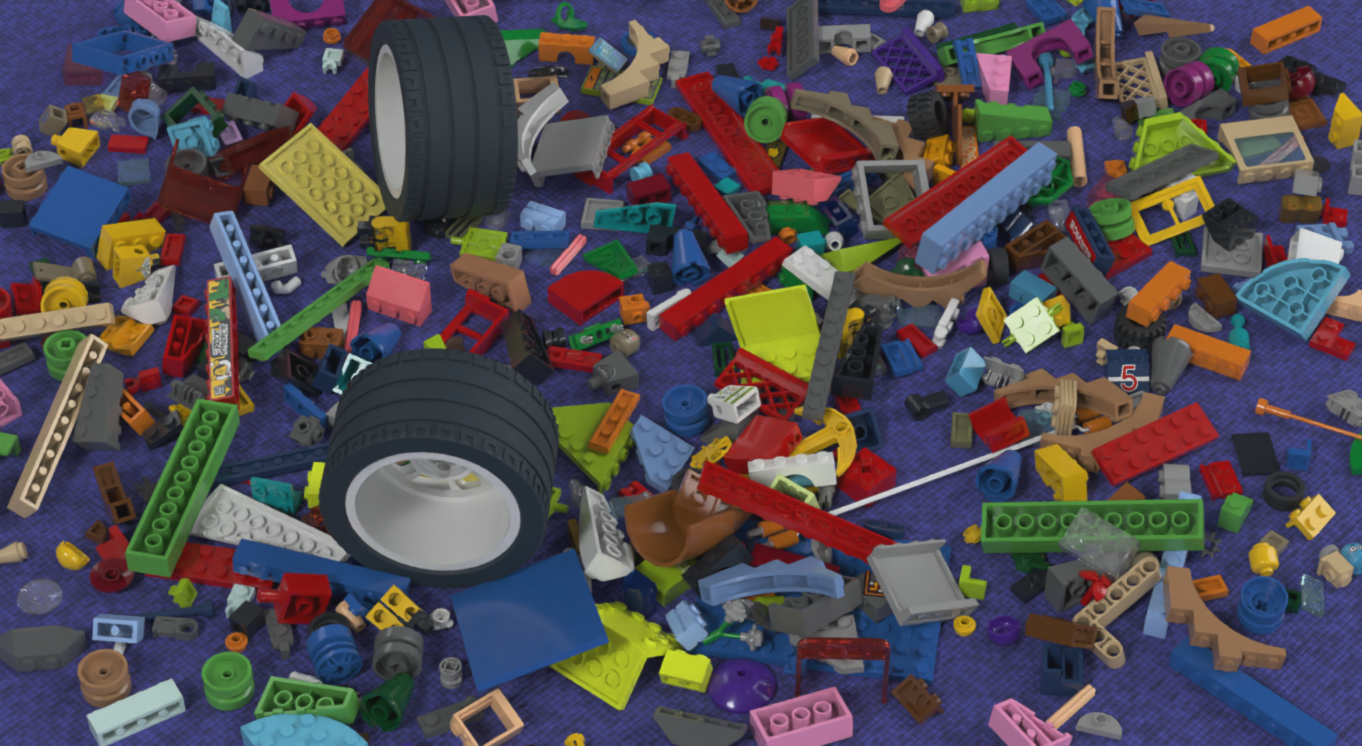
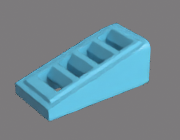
M214 0L211 22L232 33L229 7L220 0Z

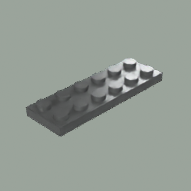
M798 0L786 9L787 77L791 81L802 76L806 70L814 67L819 62L818 0Z
M1190 143L1105 183V189L1114 195L1122 196L1128 200H1136L1145 193H1150L1160 186L1167 185L1170 181L1180 179L1187 173L1195 172L1198 168L1211 164V162L1218 159V152Z

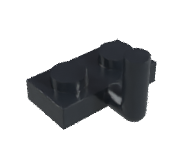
M150 402L144 404V409L154 416L157 423L142 432L147 447L153 450L182 431L185 425L181 413L177 410L164 417L163 413Z

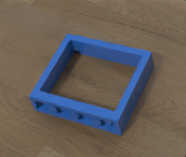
M126 30L72 44V62L118 75L129 74L173 61V43ZM124 50L133 52L123 56L113 54Z

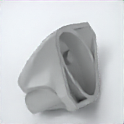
M356 255L336 257L325 266V270L321 272V277L325 278L327 283L339 284L368 263L367 258Z

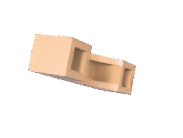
M1358 290L1349 296L1337 295L1326 314L1362 322V290Z

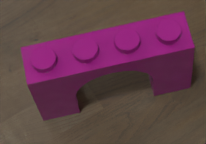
M270 0L273 16L291 21L303 30L309 27L322 28L326 25L339 26L346 23L343 0H324L321 7L311 13H302L295 10L290 5L289 0Z
M1072 19L1006 51L1007 56H1012V68L1028 90L1044 82L1041 69L1036 63L1042 53L1054 49L1064 50L1070 54L1077 65L1094 57L1090 43Z

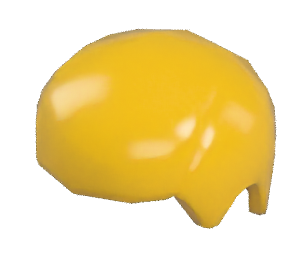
M62 541L56 549V557L59 563L71 571L81 570L90 561L87 555L70 542L65 543V541Z

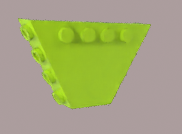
M1178 112L1147 118L1142 126L1138 125L1136 131L1138 141L1134 142L1132 149L1135 155L1131 157L1128 168H1131V171L1190 143L1218 152L1217 160L1207 166L1198 168L1195 172H1191L1195 176L1200 175V177L1232 171L1237 161L1234 160L1231 154L1226 153L1217 142L1209 138L1202 129L1193 124L1190 118Z
M610 402L552 407L553 415L556 417V424H558V447L598 486L599 493L603 494L605 490L608 491L612 478L618 475L621 463L626 461L630 448L635 446V441L632 440L630 435L634 425L628 420L609 453L605 454L589 449L588 443L610 408Z

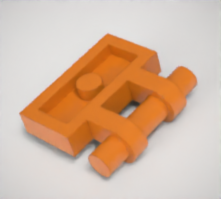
M645 131L641 132L636 139L626 142V145L622 147V151L624 153L631 151L632 155L641 148L640 144L646 145L650 142L653 135ZM665 141L637 163L646 162L648 165L669 152L671 144Z

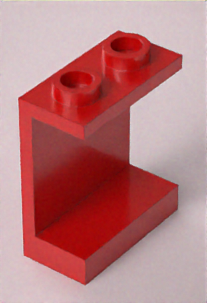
M1005 396L968 414L973 431L992 453L1030 436L1024 417L1022 415L1017 418L1010 410Z

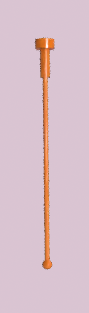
M1260 398L1258 400L1255 414L1264 416L1266 412L1288 420L1292 418L1362 440V435L1293 415L1291 411L1268 405L1269 401Z

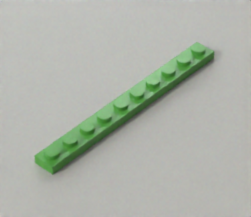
M378 259L370 260L249 348V357L260 361L268 360L276 352L282 350L283 347L294 341L299 335L309 330L314 324L320 322L321 319L368 286L376 265L390 269L389 262Z

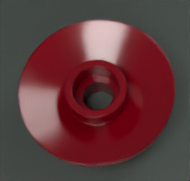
M121 558L102 560L90 572L92 586L96 590L105 593H114L125 589L134 578V571H128L127 561Z

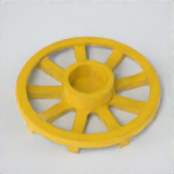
M727 436L721 439L714 438L712 443L707 446L703 445L701 447L702 450L691 457L693 460L690 466L702 469V464L705 460L711 463L717 462L730 449L732 445L731 440Z

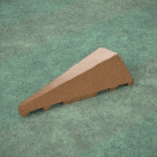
M1143 15L1134 22L1139 36L1167 32L1169 38L1212 32L1215 29L1212 24Z

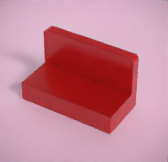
M1266 235L1262 252L1268 268L1286 261L1287 258L1283 245L1273 246L1270 235Z
M114 525L108 528L111 540L96 546V551L102 560L108 558L126 560L125 552L129 542L118 526Z

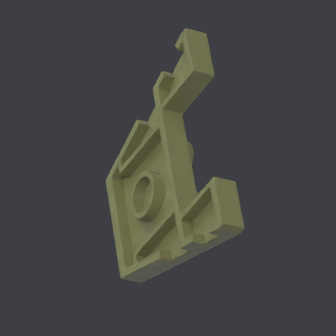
M890 153L883 160H894ZM901 172L884 173L889 180L869 196L872 220L879 225L883 224L884 219L916 199L909 185L902 177ZM848 188L836 199V203L857 213V197Z

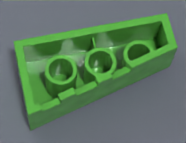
M975 99L973 126L976 129L977 143L1000 141L1010 135L1015 139L1051 136L1052 119L1047 107L1032 105L1021 107L1016 106L1014 103L1002 105L996 101L984 103L982 100Z
M271 676L254 715L256 719H261L278 714H312L328 717L343 724H352L361 703L355 690L352 688Z

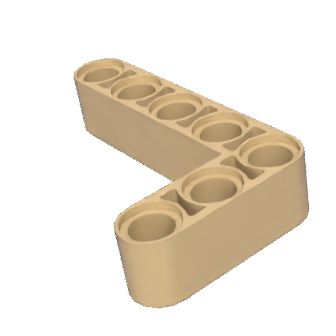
M1145 557L1107 588V593L1099 602H1096L1094 599L1073 618L1074 622L1098 627L1096 640H1103L1095 642L1094 649L1090 650L1112 669L1122 667L1126 659L1121 643L1105 627L1161 580L1159 562L1154 557ZM1116 597H1121L1119 600H1113ZM1099 611H1105L1102 614H1097ZM1113 653H1118L1116 656H1110Z

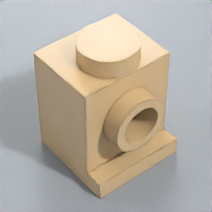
M1335 551L1320 558L1317 574L1319 576L1323 574L1326 580L1331 582L1336 588L1345 587L1352 580L1354 567L1338 551Z

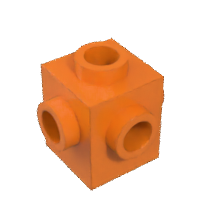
M643 294L619 297V312L623 325L647 322L646 312L650 310L649 302L644 300Z

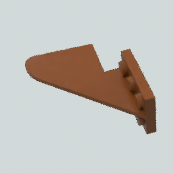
M974 84L936 85L931 90H936L943 100L948 98L952 135L956 150V165H962V104H958V100H966V98L970 97L974 93Z

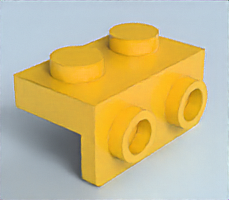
M1320 494L1312 498L1307 496L1299 503L1301 507L1290 513L1288 516L1290 520L1285 526L1289 528L1295 524L1304 536L1311 540L1336 512Z

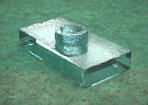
M1304 574L1300 578L1302 609L1321 618L1325 614L1323 582Z

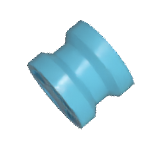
M642 162L638 167L634 166L629 170L633 181L653 176L652 170L646 162Z

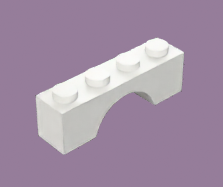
M821 451L817 454H798L793 457L778 456L774 459H755L748 462L749 479L770 487L778 473L784 477L792 474L803 475L809 478L815 487L837 484L833 452Z

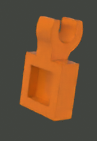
M1124 160L1104 162V169L1108 179H1116L1127 174Z

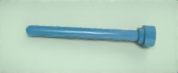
M1045 52L1039 56V65L1043 68L1046 106L1051 112L1054 110L1050 68L1053 66L1054 61L1052 54Z

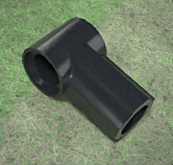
M939 391L922 397L919 394H912L906 398L904 405L915 421H921L931 412L948 408L949 401L945 391Z

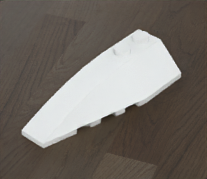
M197 16L194 37L240 76L248 79L264 71V60L260 53H257L255 50L243 49L231 40L234 36L233 33Z
M585 486L582 492L579 516V549L583 572L589 578H596L602 582L633 574L635 567L631 548L628 543L623 542L624 534L621 530H617L616 525L618 522L610 514L611 509L604 495Z

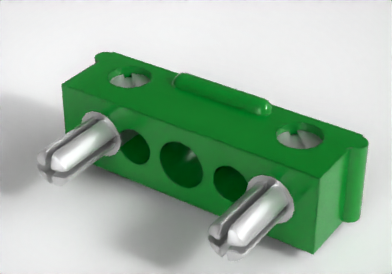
M615 318L604 323H597L586 327L583 331L568 336L571 349L581 350L610 339L614 334L623 331L624 328L620 318Z

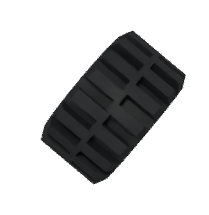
M936 90L912 95L908 100L907 114L909 124L916 137L921 141H925L933 137L946 135L949 126V116L942 96Z
M1128 304L1125 307L1122 306L1116 314L1113 333L1117 345L1122 346V349L1137 346L1140 349H1146L1147 354L1151 353L1154 340L1165 336L1167 325L1165 314L1161 313L1155 322L1153 321L1148 327H1145L1126 317Z

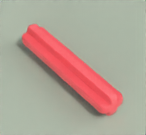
M577 235L569 247L550 266L551 274L557 276L587 243L586 236Z

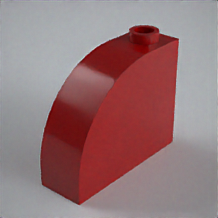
M587 270L575 272L547 287L548 302L581 326L619 301V297L624 296V282L611 274L601 271Z
M756 415L723 456L728 470L737 474H749L748 462L755 459H774L778 456L788 457L802 441L803 436L796 422Z

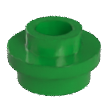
M1073 81L1069 85L1068 91L1074 97H1081L1086 94V85L1079 81Z

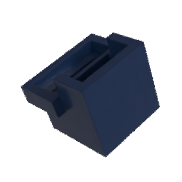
M1043 643L1039 665L1040 695L1073 697L1077 693V689H1083V648L1061 647V644Z

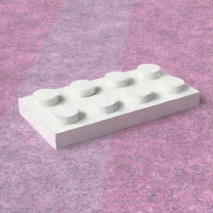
M803 246L784 260L783 267L825 299L829 300L835 271H838L836 268L807 246ZM854 286L849 308L856 304L857 300L865 294Z

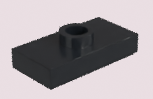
M1035 569L1010 585V591L1024 604L1045 591L1048 569Z

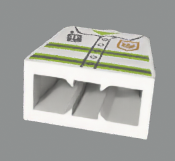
M729 385L717 394L711 393L707 399L708 405L712 406L716 418L737 424L761 406L758 389L755 386Z

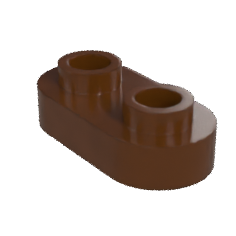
M673 107L668 111V115L680 122L686 121L687 131L696 132L701 129L702 119L699 115L681 107Z

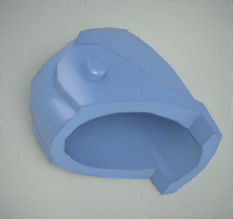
M149 99L135 100L128 112L131 127L143 135L156 139L160 124V107L157 102Z

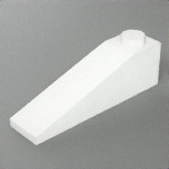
M175 265L156 270L145 281L146 285L135 291L136 296L133 299L130 297L124 302L121 308L122 314L144 324L160 325L165 323L172 309Z

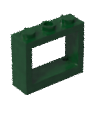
M194 86L160 116L168 126L175 125L198 103H201L212 116L210 120L213 123L212 134L214 138L219 136L229 126L224 120L226 118L219 109L215 110L218 107L210 99L207 101L209 97L202 89L198 91Z

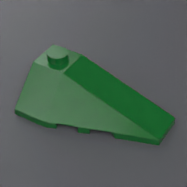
M544 29L500 30L506 44L511 68L516 65L518 60L527 58L530 52L539 50L538 43L541 32L546 33Z

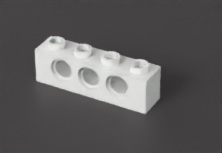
M291 244L252 254L263 282L298 273L297 260ZM224 262L214 264L216 278L229 276Z

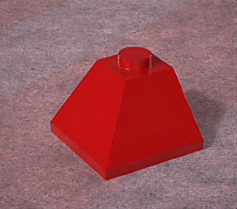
M295 92L291 94L284 106L299 112L293 134L287 133L288 140L305 127L318 109L309 98Z

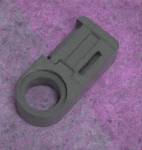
M157 616L152 627L155 639L157 636L175 637L176 640L191 641L199 635L198 623L191 618ZM186 627L194 628V630L189 633H185L182 631Z

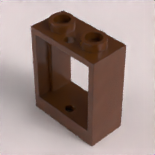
M1283 61L1237 68L1243 107L1289 100L1288 92H1292L1291 82L1287 81L1289 73L1288 68L1284 69ZM1280 79L1281 86L1249 90L1248 83Z
M1029 613L1025 623L1026 636L1071 647L1094 649L1098 627Z

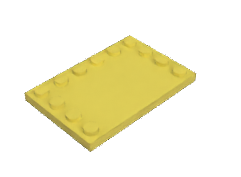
M312 123L308 124L266 158L258 167L342 247L358 235L357 226L359 221H369L370 215L379 217L386 211L379 186Z

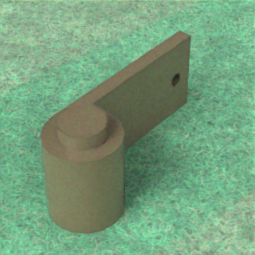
M89 257L77 258L73 262L72 267L34 261L32 264L36 280L51 282L58 277L69 276L80 282L97 281L94 265Z

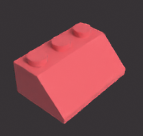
M801 168L773 171L772 194L779 195L780 199L793 198L794 202L807 201L809 205H818L820 201L828 200L841 181V176Z
M378 265L375 266L366 294L368 309L421 327L432 312L430 282Z

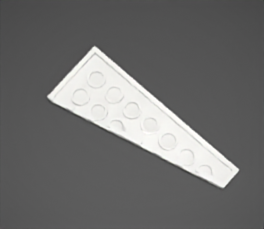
M222 484L205 500L190 533L193 536L238 545L241 538L344 563L350 557L332 536Z

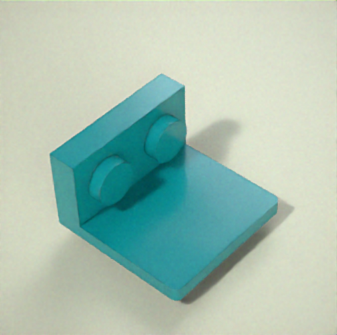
M251 477L250 484L254 500L286 515H296L303 500V492L293 490L292 484Z

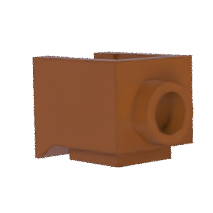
M73 102L64 106L67 111L69 128H73L72 119L83 118L84 128L88 129L83 102Z

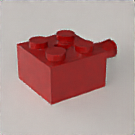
M864 447L855 454L847 470L840 477L836 476L837 484L835 487L858 502L894 488L897 469ZM838 449L833 451L835 463L838 462ZM874 502L868 503V504L863 505V506H864L865 508H868V507L871 506Z
M284 573L277 590L258 589L257 602L273 603L277 623L310 624L316 616L325 613L332 592L328 577L325 574Z

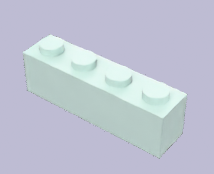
M171 678L107 707L88 714L87 719L89 728L98 745L107 746L186 710L183 696Z

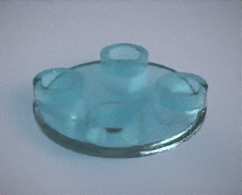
M1026 409L1020 411L1017 416L1022 415L1030 433V436L1022 439V441L1055 430L1054 427H1051V415L1046 410ZM1040 441L1031 445L1040 446Z

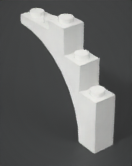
M554 82L517 108L521 113L518 119L517 166L522 173L526 171L530 176L537 172L531 162V150L535 139L548 120L569 102L561 88Z

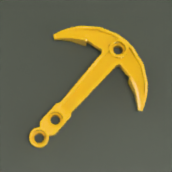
M803 407L795 408V414L802 416ZM826 407L823 421L812 420L818 425L823 423L826 427L803 439L788 457L798 454H814L834 443H838L840 447H837L838 462L835 473L836 476L840 477L854 459L857 449L856 434L846 416L835 409ZM740 474L746 478H749V474Z

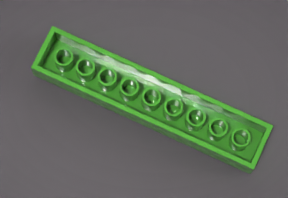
M203 399L196 400L125 552L128 571L171 577L240 424L237 405Z
M1203 499L982 503L981 544L984 553L1204 550Z

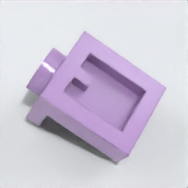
M225 121L229 126L217 136L220 138L224 148L242 143L243 138L235 122Z

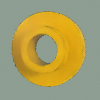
M977 524L968 527L963 532L964 541L967 544L979 542L981 540V527H978Z
M963 615L954 620L953 627L958 635L966 637L974 632L976 623L973 618Z

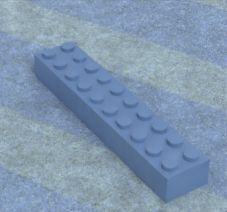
M1040 142L1035 144L922 234L915 263L933 275L939 270L945 269L950 261L956 260L961 252L967 251L975 241L978 242L986 232H991L997 223H1002L1007 215L1013 214L1018 206L1024 205L1032 195H1036L1043 186H1047L1051 182V174L1057 164L1055 162L1057 153Z

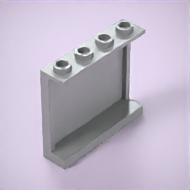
M608 115L545 124L532 161V165L537 171L530 176L535 187L543 186L545 176L592 170L595 178L599 179L601 170H603L604 160L607 157L608 147L611 144V137L614 133V124L610 122Z
M930 539L923 542L913 541L904 544L899 542L886 546L881 544L876 546L867 558L900 626L951 620L963 615L969 616L979 606L976 598H964L939 549L946 543L945 539Z

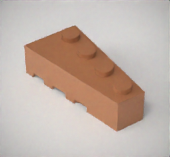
M464 253L449 265L454 282L467 289L477 290L479 293L497 301V304L504 308L512 309V314L518 309L523 311L532 303L523 270L468 253Z

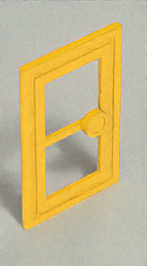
M1200 175L1131 202V216L1134 218L1135 231L1142 242L1147 246H1151L1205 224L1202 215L1179 223L1173 210L1174 202L1170 200L1195 190L1205 212L1214 207L1215 205ZM1163 202V210L1170 212L1176 225L1150 235L1139 211Z

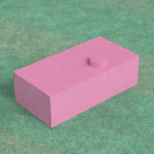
M124 0V13L160 40L170 42L195 36L197 16L175 0Z
M445 0L454 16L487 15L495 23L498 22L495 5L492 0Z
M831 687L751 710L750 731L758 746H821L852 737L853 716L836 687Z

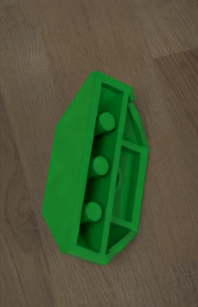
M1057 156L1055 160L1057 164L1052 171L1051 182L1047 186H1043L1036 195H1032L1025 204L1035 208L1049 205L1073 186V178L1069 160Z
M781 200L768 201L766 203L770 235H778L786 227L795 229L797 234L818 230L821 235L829 233L828 219L815 206L807 204V201Z

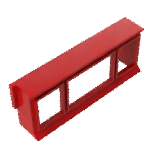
M651 104L612 134L607 156L618 161L620 164L609 172L601 170L599 179L595 178L592 170L576 172L574 177L589 186L595 185L611 195L613 193V179L673 135L682 140L688 138L686 121L680 122L655 108L654 104ZM654 123L665 131L660 132L649 125ZM643 130L655 136L654 139L627 159L614 152Z
M470 288L466 292L465 306L443 330L440 336L444 344L456 331L471 337L478 342L469 352L483 356L503 332L502 323L509 318V310L491 302L490 297ZM471 313L494 322L484 335L462 326Z

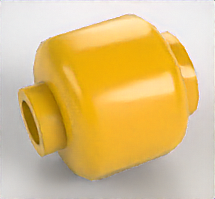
M1258 543L1248 553L1250 567L1255 574L1268 577L1279 567L1277 551L1268 543Z

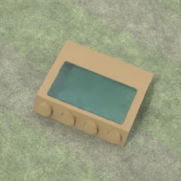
M1292 115L1220 124L1217 138L1220 143L1227 142L1234 160L1237 161L1236 164L1239 169L1238 184L1293 178L1296 168L1309 171L1313 169L1314 160Z

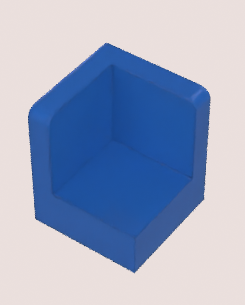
M1307 439L1305 449L1288 447L1286 468L1308 470L1312 439Z

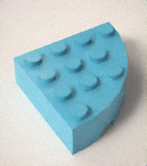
M1310 258L1286 260L1264 269L1254 279L1252 277L1235 296L1238 298L1237 302L1239 305L1306 342L1351 275L1347 267L1328 260H1310Z
M278 714L257 719L240 727L245 746H368V743L350 727L320 715Z

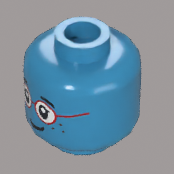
M1359 543L1345 545L1340 554L1354 567L1353 575L1362 574V545Z

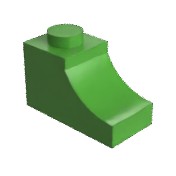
M1233 493L1232 496L1228 495L1221 508L1217 526L1238 534L1253 506L1254 500L1237 493Z

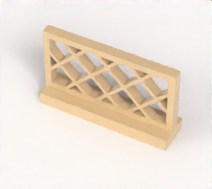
M1152 51L1145 52V57L1115 63V69H1125L1122 73L1116 71L1117 79L1119 81L1121 79L1128 81L1126 84L1118 83V98L1120 102L1133 100L1136 95L1142 97L1151 96L1155 98L1156 109L1168 108L1167 95ZM1143 64L1140 69L1134 67L1135 65ZM1129 71L1135 73L1133 77L1126 74ZM1140 75L1146 77L1144 81L1139 80L1137 78ZM1132 83H1135L1139 86L1137 88H1133L1130 85ZM1143 87L1150 89L1148 92L1141 91ZM1125 91L1132 92L1129 96L1123 94Z

